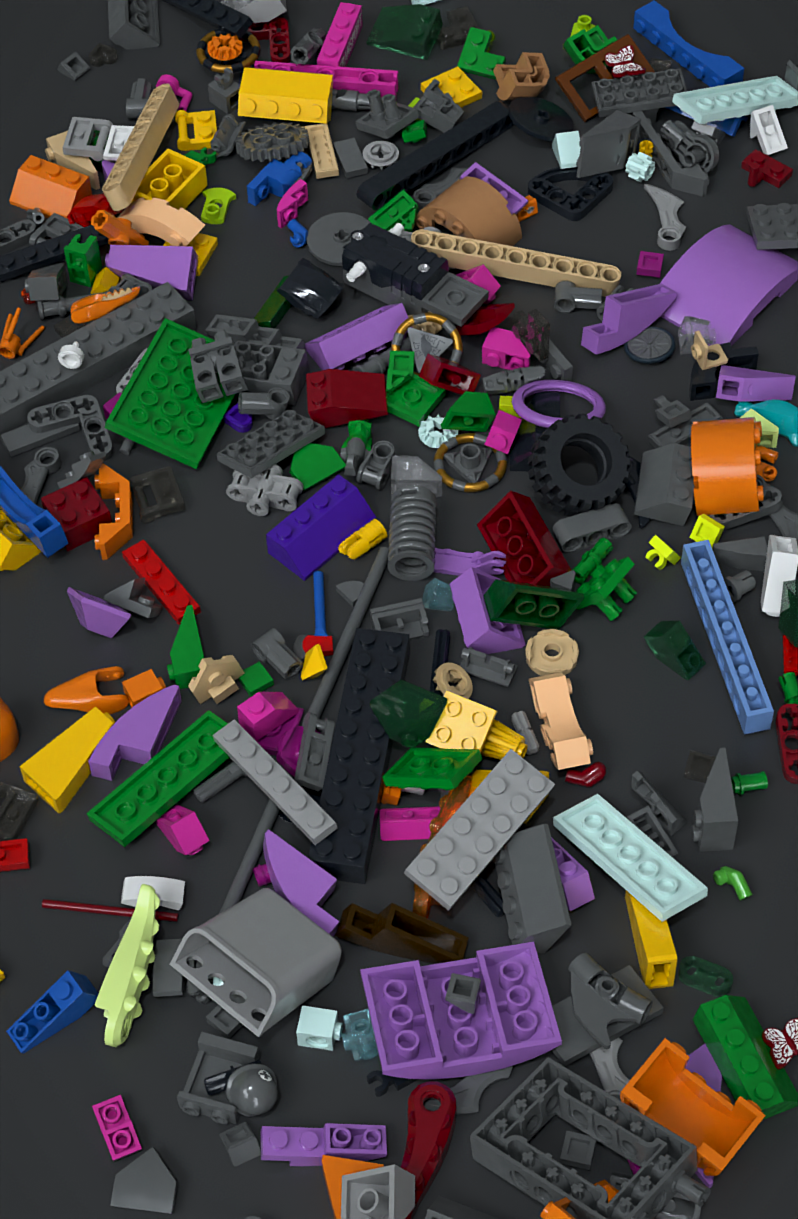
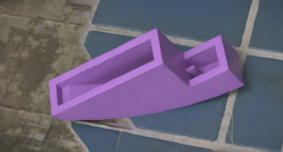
M663 284L606 296L602 323L583 327L581 345L597 355L628 342L648 328L663 314L677 297V292Z
M178 685L169 686L147 697L133 706L113 724L97 744L88 760L92 776L112 781L122 759L145 764L160 752L182 702Z
M268 829L264 836L263 850L268 873L275 892L331 936H334L337 932L339 921L320 907L334 892L337 879Z

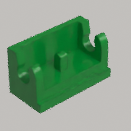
M77 234L69 245L64 247L70 282L92 288L96 275L103 269L97 236L90 235L85 243H78L81 240V234Z

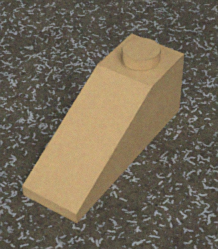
M68 131L46 138L48 148L45 149V153L49 162L53 161L54 164L89 176L91 187L95 190L100 189L98 172L89 157L63 154V145Z

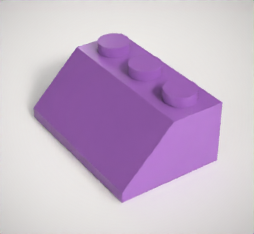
M470 567L450 583L452 599L457 609L458 621L461 624L464 643L467 648L473 647L476 651L491 654L524 647L525 641L519 624L490 621L483 595L495 579L499 578Z

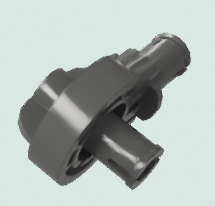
M668 120L663 125L665 128L662 127L660 131L675 143L673 151L679 155L683 168L691 167L698 163L703 164L700 167L704 169V172L708 173L717 166L719 150L713 139L703 134L697 135L691 129L684 133L672 120Z

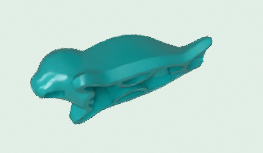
M776 399L766 400L757 404H752L750 401H738L734 411L735 416L741 417L752 408L779 428L778 435L786 437L793 446L798 447V407L786 401Z

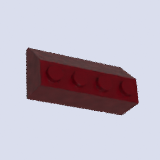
M510 490L477 524L490 550L500 551L506 555V558L495 557V559L506 561L504 567L500 568L504 570L503 573L507 581L550 586L551 578L572 571L533 501L528 496Z

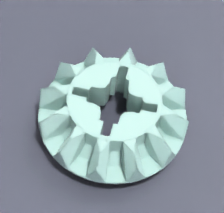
M438 414L435 418L428 416L426 421H421L418 432L420 440L425 445L439 448L443 442H448L449 438L456 437L458 430L443 429V434L439 431H434V427L442 429L441 423L444 418Z

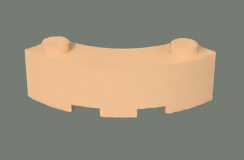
M153 198L152 200L136 199L117 217L131 221L132 228L137 232L157 236L172 246H187L205 226L203 222L181 207L177 210L169 205V201L159 198Z
M560 672L529 678L535 712L544 721V724L540 725V730L545 745L554 751V753L550 754V758L555 767L560 770L590 764L589 755H593L591 740L586 739L576 719L570 699V694H572L570 679H566V676Z

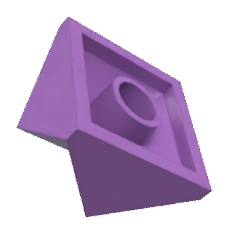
M68 587L67 593L79 622L87 630L112 638L129 620L131 614L123 608L104 601L99 597Z

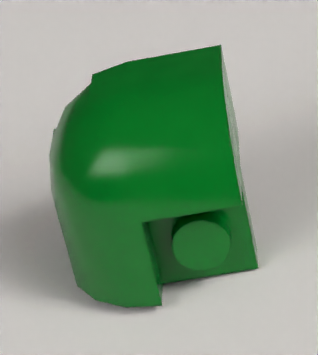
M599 25L587 32L583 29L566 39L563 48L574 64L577 65L617 41L614 36L608 40ZM605 62L603 63L607 69L610 68ZM591 69L590 71L586 72L589 74H597L594 69Z

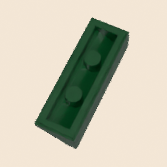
M288 276L282 278L254 317L259 327L276 328L292 304L277 292V289L285 282Z

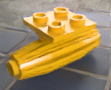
M447 690L442 701L425 697L417 708L414 719L415 723L430 731L426 742L436 747L445 749H479L482 756L499 760L510 749L524 758L528 749V745L525 744V737L495 720L496 710Z

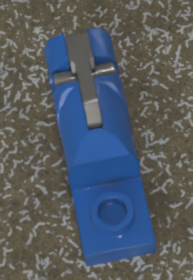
M298 151V155H292L284 163L273 159L247 185L248 203L257 206L262 199L267 197L268 193L283 197L288 189L298 180L302 179L305 182L313 170L311 157L306 153Z

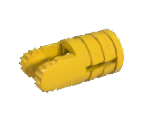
M373 519L346 538L339 545L338 550L354 560L368 552L376 544L382 542V540H385L388 537L387 531L380 521Z

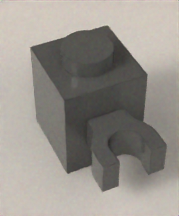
M225 68L222 76L216 74L214 76L215 80L208 84L210 102L226 114H229L238 108L240 84L233 80V71Z

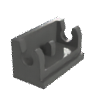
M422 598L370 609L372 630L409 634L410 640L429 636L428 619Z

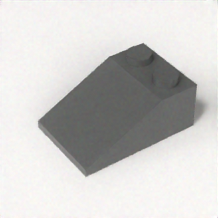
M726 748L719 749L701 794L698 810H694V824L691 826L693 842L698 841L699 852L733 850L738 816Z

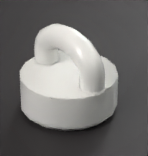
M77 341L73 345H65L60 349L58 360L66 368L76 369L82 365L84 353L78 348L79 343Z

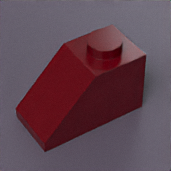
M429 353L419 374V377L429 384L459 394H463L465 391L474 392L481 374L455 362Z

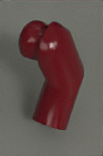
M594 762L582 772L568 769L565 782L592 787L605 777L606 767L601 762Z

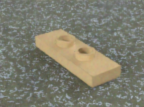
M323 123L305 126V129H308L310 142L308 146L316 179L339 176L328 125Z

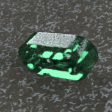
M687 956L680 962L678 976L685 985L716 997H722L730 993L733 975L725 967L696 956ZM691 967L696 968V972L693 975L687 974V970ZM719 977L723 978L724 983L720 986L715 985V981Z

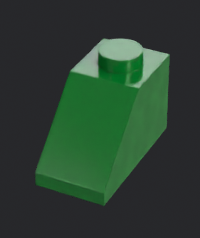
M465 391L450 407L441 423V428L486 432L496 415L488 393Z

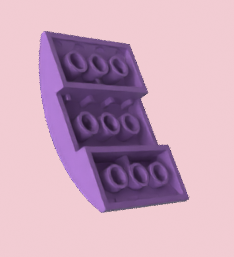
M730 224L720 226L704 235L692 245L661 281L660 284L677 292V297L660 317L693 336L695 331L699 330L705 342L709 345L730 342L732 346L753 325V318L776 295L781 297L798 280V261L776 249L757 250L752 236Z
M534 942L476 951V958L420 966L419 960L360 969L384 1075L408 1079H446L471 1076L525 1062L562 1045ZM452 973L481 979L480 993L474 1014L468 1013L445 1000Z

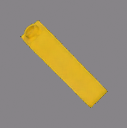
M95 706L19 766L23 781L58 814L65 809L90 775L91 771L88 760L105 733L115 723L112 716L107 712L103 714Z
M626 890L625 900L642 981L649 989L671 987L674 985L677 954L667 919L663 922L660 921Z

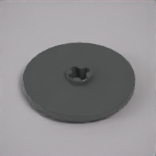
M349 212L325 215L315 221L309 228L307 236L308 249L316 259L323 263L343 266V246L350 242L351 233L365 228L371 222L363 216Z

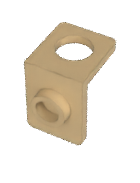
M695 331L691 352L701 369L705 370L727 364L728 358L720 344L708 346L700 331ZM709 352H715L719 355V358L712 361L707 359V355Z

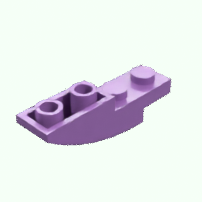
M325 1123L323 1128L262 1126L260 1131L261 1160L289 1161V1166H322L323 1155L359 1161H369L387 1156L386 1125Z

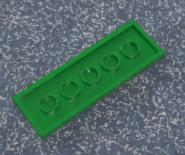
M208 710L86 813L89 820L122 846L126 847L229 758L212 736L228 723Z

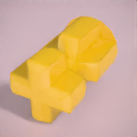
M648 140L640 142L639 152L652 157L653 143Z

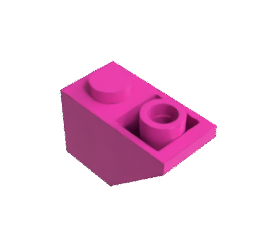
M494 327L489 330L482 346V364L507 370L520 367L526 368L530 367V353L515 332Z

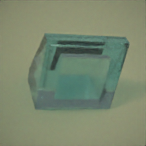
M434 578L425 586L422 599L424 608L445 611L453 610L454 601L449 584Z

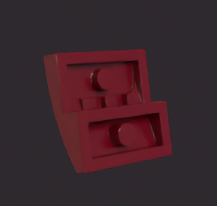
M502 303L481 306L462 327L454 326L460 335L484 333L505 320L513 311L515 305L514 303Z

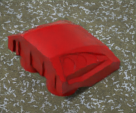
M95 194L82 198L66 217L70 224L76 222L86 227L91 225V218L98 210H105L114 217H116L115 214L122 213L123 210L113 211L104 194Z

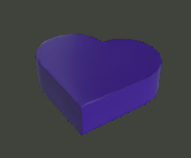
M236 404L225 413L223 422L234 430L245 433L250 431L253 426V414H240L238 404Z

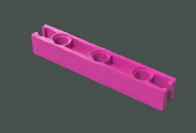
M255 61L254 68L331 74L333 75V89L355 90L363 94L376 89L381 92V98L387 94H392L397 99L396 92H398L399 88L398 71L309 64L296 65L295 63Z

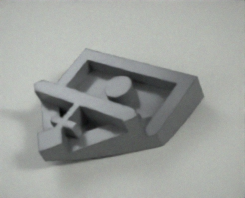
M154 1147L115 1175L110 1206L174 1213L178 1184L177 1178L172 1174Z

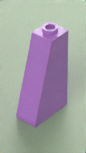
M110 245L109 253L105 257V264L120 279L127 273L143 282L149 283L152 289L169 282L184 299L193 300L198 255L193 247Z

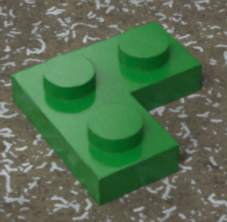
M470 27L457 66L463 72L496 80L493 69L496 64L505 65L506 58L487 53L492 38L490 31Z

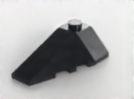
M560 392L535 393L528 408L542 415L561 418ZM524 419L522 420L510 447V471L528 472L532 469V466L528 465V458L532 454L531 448L547 428L537 426Z

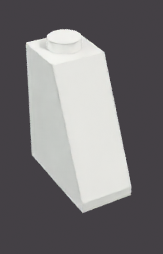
M769 535L760 603L762 611L770 616L789 615L798 567L796 538Z

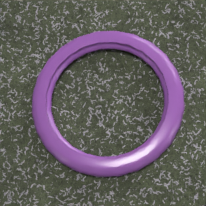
M540 380L527 383L517 389L511 401L514 411L521 418L545 428L550 427L558 419L562 420L563 418L539 414L524 404L526 397L538 392L560 391L585 398L594 406L593 411L587 414L588 419L592 416L602 418L606 411L605 402L596 391L582 384L564 380Z

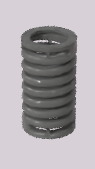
M401 487L391 496L387 565L389 572L402 580H422L429 577L434 571L437 497L431 490L425 487Z

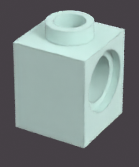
M302 1005L296 1031L298 1046L333 1051L335 1040L340 1041L343 1023L338 1022V1012Z

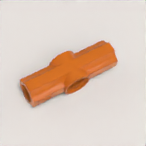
M98 210L91 218V225L94 226L96 231L109 238V245H149V241L145 239V236L134 230L132 222L127 219L116 218L105 210Z

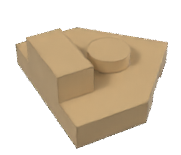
M233 655L223 656L219 660H213L211 657L202 658L198 666L200 671L197 677H192L188 687L200 705L211 697L218 704L239 689L235 680L245 673Z

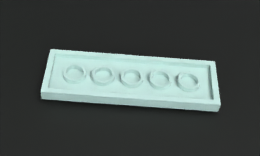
M778 76L675 93L672 102L681 111L694 118L695 122L706 124L707 122L723 121L733 117L740 118L770 105H773L775 111L777 109L798 106V91Z
M599 794L553 817L554 827L660 921L663 922L707 896L708 888Z

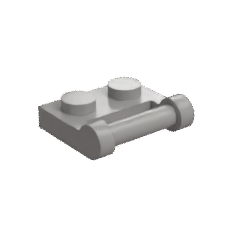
M72 117L63 145V154L91 157L95 161H102L106 141L113 123L103 119ZM94 130L100 131L96 146H90Z

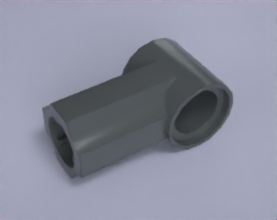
M138 78L133 83L131 96L126 100V116L129 119L139 118L152 93V83L144 78Z
M561 281L555 287L554 308L561 313L572 312L575 308L598 309L601 306L602 289L576 287L571 281Z
M280 387L272 388L268 393L239 392L238 410L240 414H265L268 418L274 420L287 410L290 395L285 389Z
M274 628L251 643V648L256 657L263 663L267 661L284 679L294 678L303 667V662L287 647L282 635Z

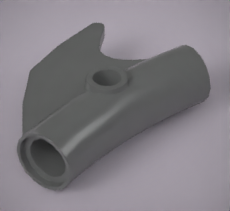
M587 952L580 954L571 962L568 971L571 974V998L574 1015L605 1049H609L611 1046L607 1026L612 1022L629 1021L636 1022L639 1025L645 1022L652 1008L653 1001L620 982Z

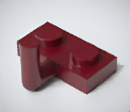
M757 149L750 153L742 161L741 165L742 169L749 172L748 185L750 187H755L761 180H764L780 188L793 174L792 168Z

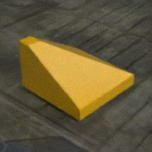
M319 644L313 646L305 653L301 673L302 681L317 678L328 668Z

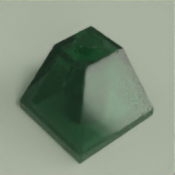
M404 680L398 681L370 701L371 709L390 739L401 743L405 747L412 748L430 737L447 704V698Z

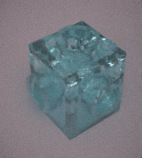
M369 1009L343 1015L346 1032L341 1033L345 1051H352L354 1061L360 1059L368 1060L379 1055Z

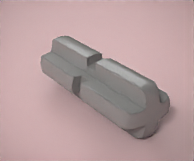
M524 711L513 713L511 721L518 734L525 737V744L528 745L526 754H536L539 751V743L533 730L530 729L531 725Z

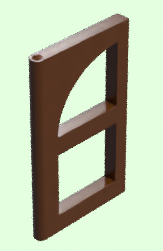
M629 34L555 77L556 82L584 122L598 115L597 106L589 110L570 82L591 69L595 70L600 79H614L603 64L607 53L618 54L619 49L632 45L634 49L633 62L644 67L646 72H655Z

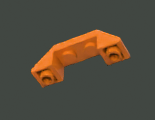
M102 464L99 468V474L94 475L96 490L100 489L102 499H115L116 508H120V512L115 513L116 523L99 524V534L95 535L96 550L101 551L102 560H108L133 538V499L130 481L107 465Z

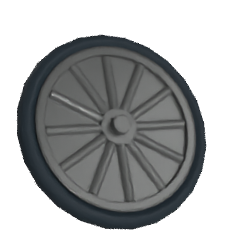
M648 327L636 337L624 343L625 352L632 360L646 364L658 363L667 359L674 352L676 346L673 335L659 327Z

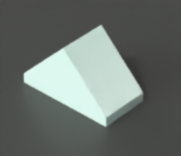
M579 131L555 134L552 149L561 169L577 167L576 162L581 148L579 146Z

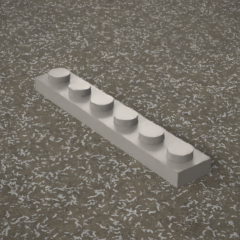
M235 719L212 735L219 747L314 845L337 829L336 822Z

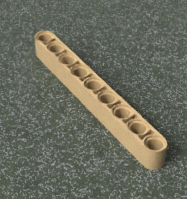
M162 84L152 91L102 187V191L113 211L123 210L132 202L180 105L170 84Z
M423 229L416 230L411 235L412 243L416 244L419 248L427 249L429 253L437 254L439 258H446L449 267L469 270L484 264L494 276L556 287V284L561 281H571L576 287L602 289V296L604 297L609 296L614 291L621 279V271L613 265Z

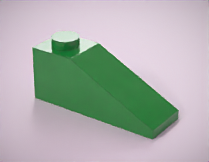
M192 605L186 607L170 652L172 664L167 665L170 681L175 680L176 685L180 689L189 688L188 685L192 677H197L200 671L198 666L202 658H204Z

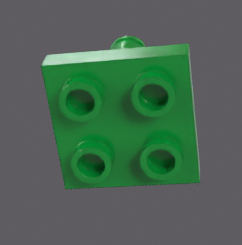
M629 557L621 560L613 559L606 566L599 565L590 574L592 576L590 581L583 583L576 590V592L583 593L585 597L576 609L579 610L596 604L610 621L618 617L623 609L614 602L609 594L615 591L624 603L631 601L637 594V591L624 578L635 565Z

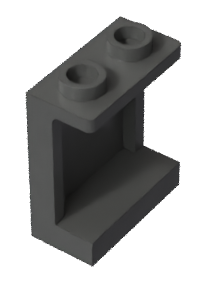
M201 1031L198 1039V1054L184 1090L179 1091L177 1095L179 1108L192 1116L201 1114L210 1117L213 1121L220 1124H227L229 1122L237 1125L240 1113L237 1112L235 1106L229 1104L226 1090L208 1095L204 1079L230 1070L232 1065L236 1068L257 1061V1059H260L259 1049L256 1046Z

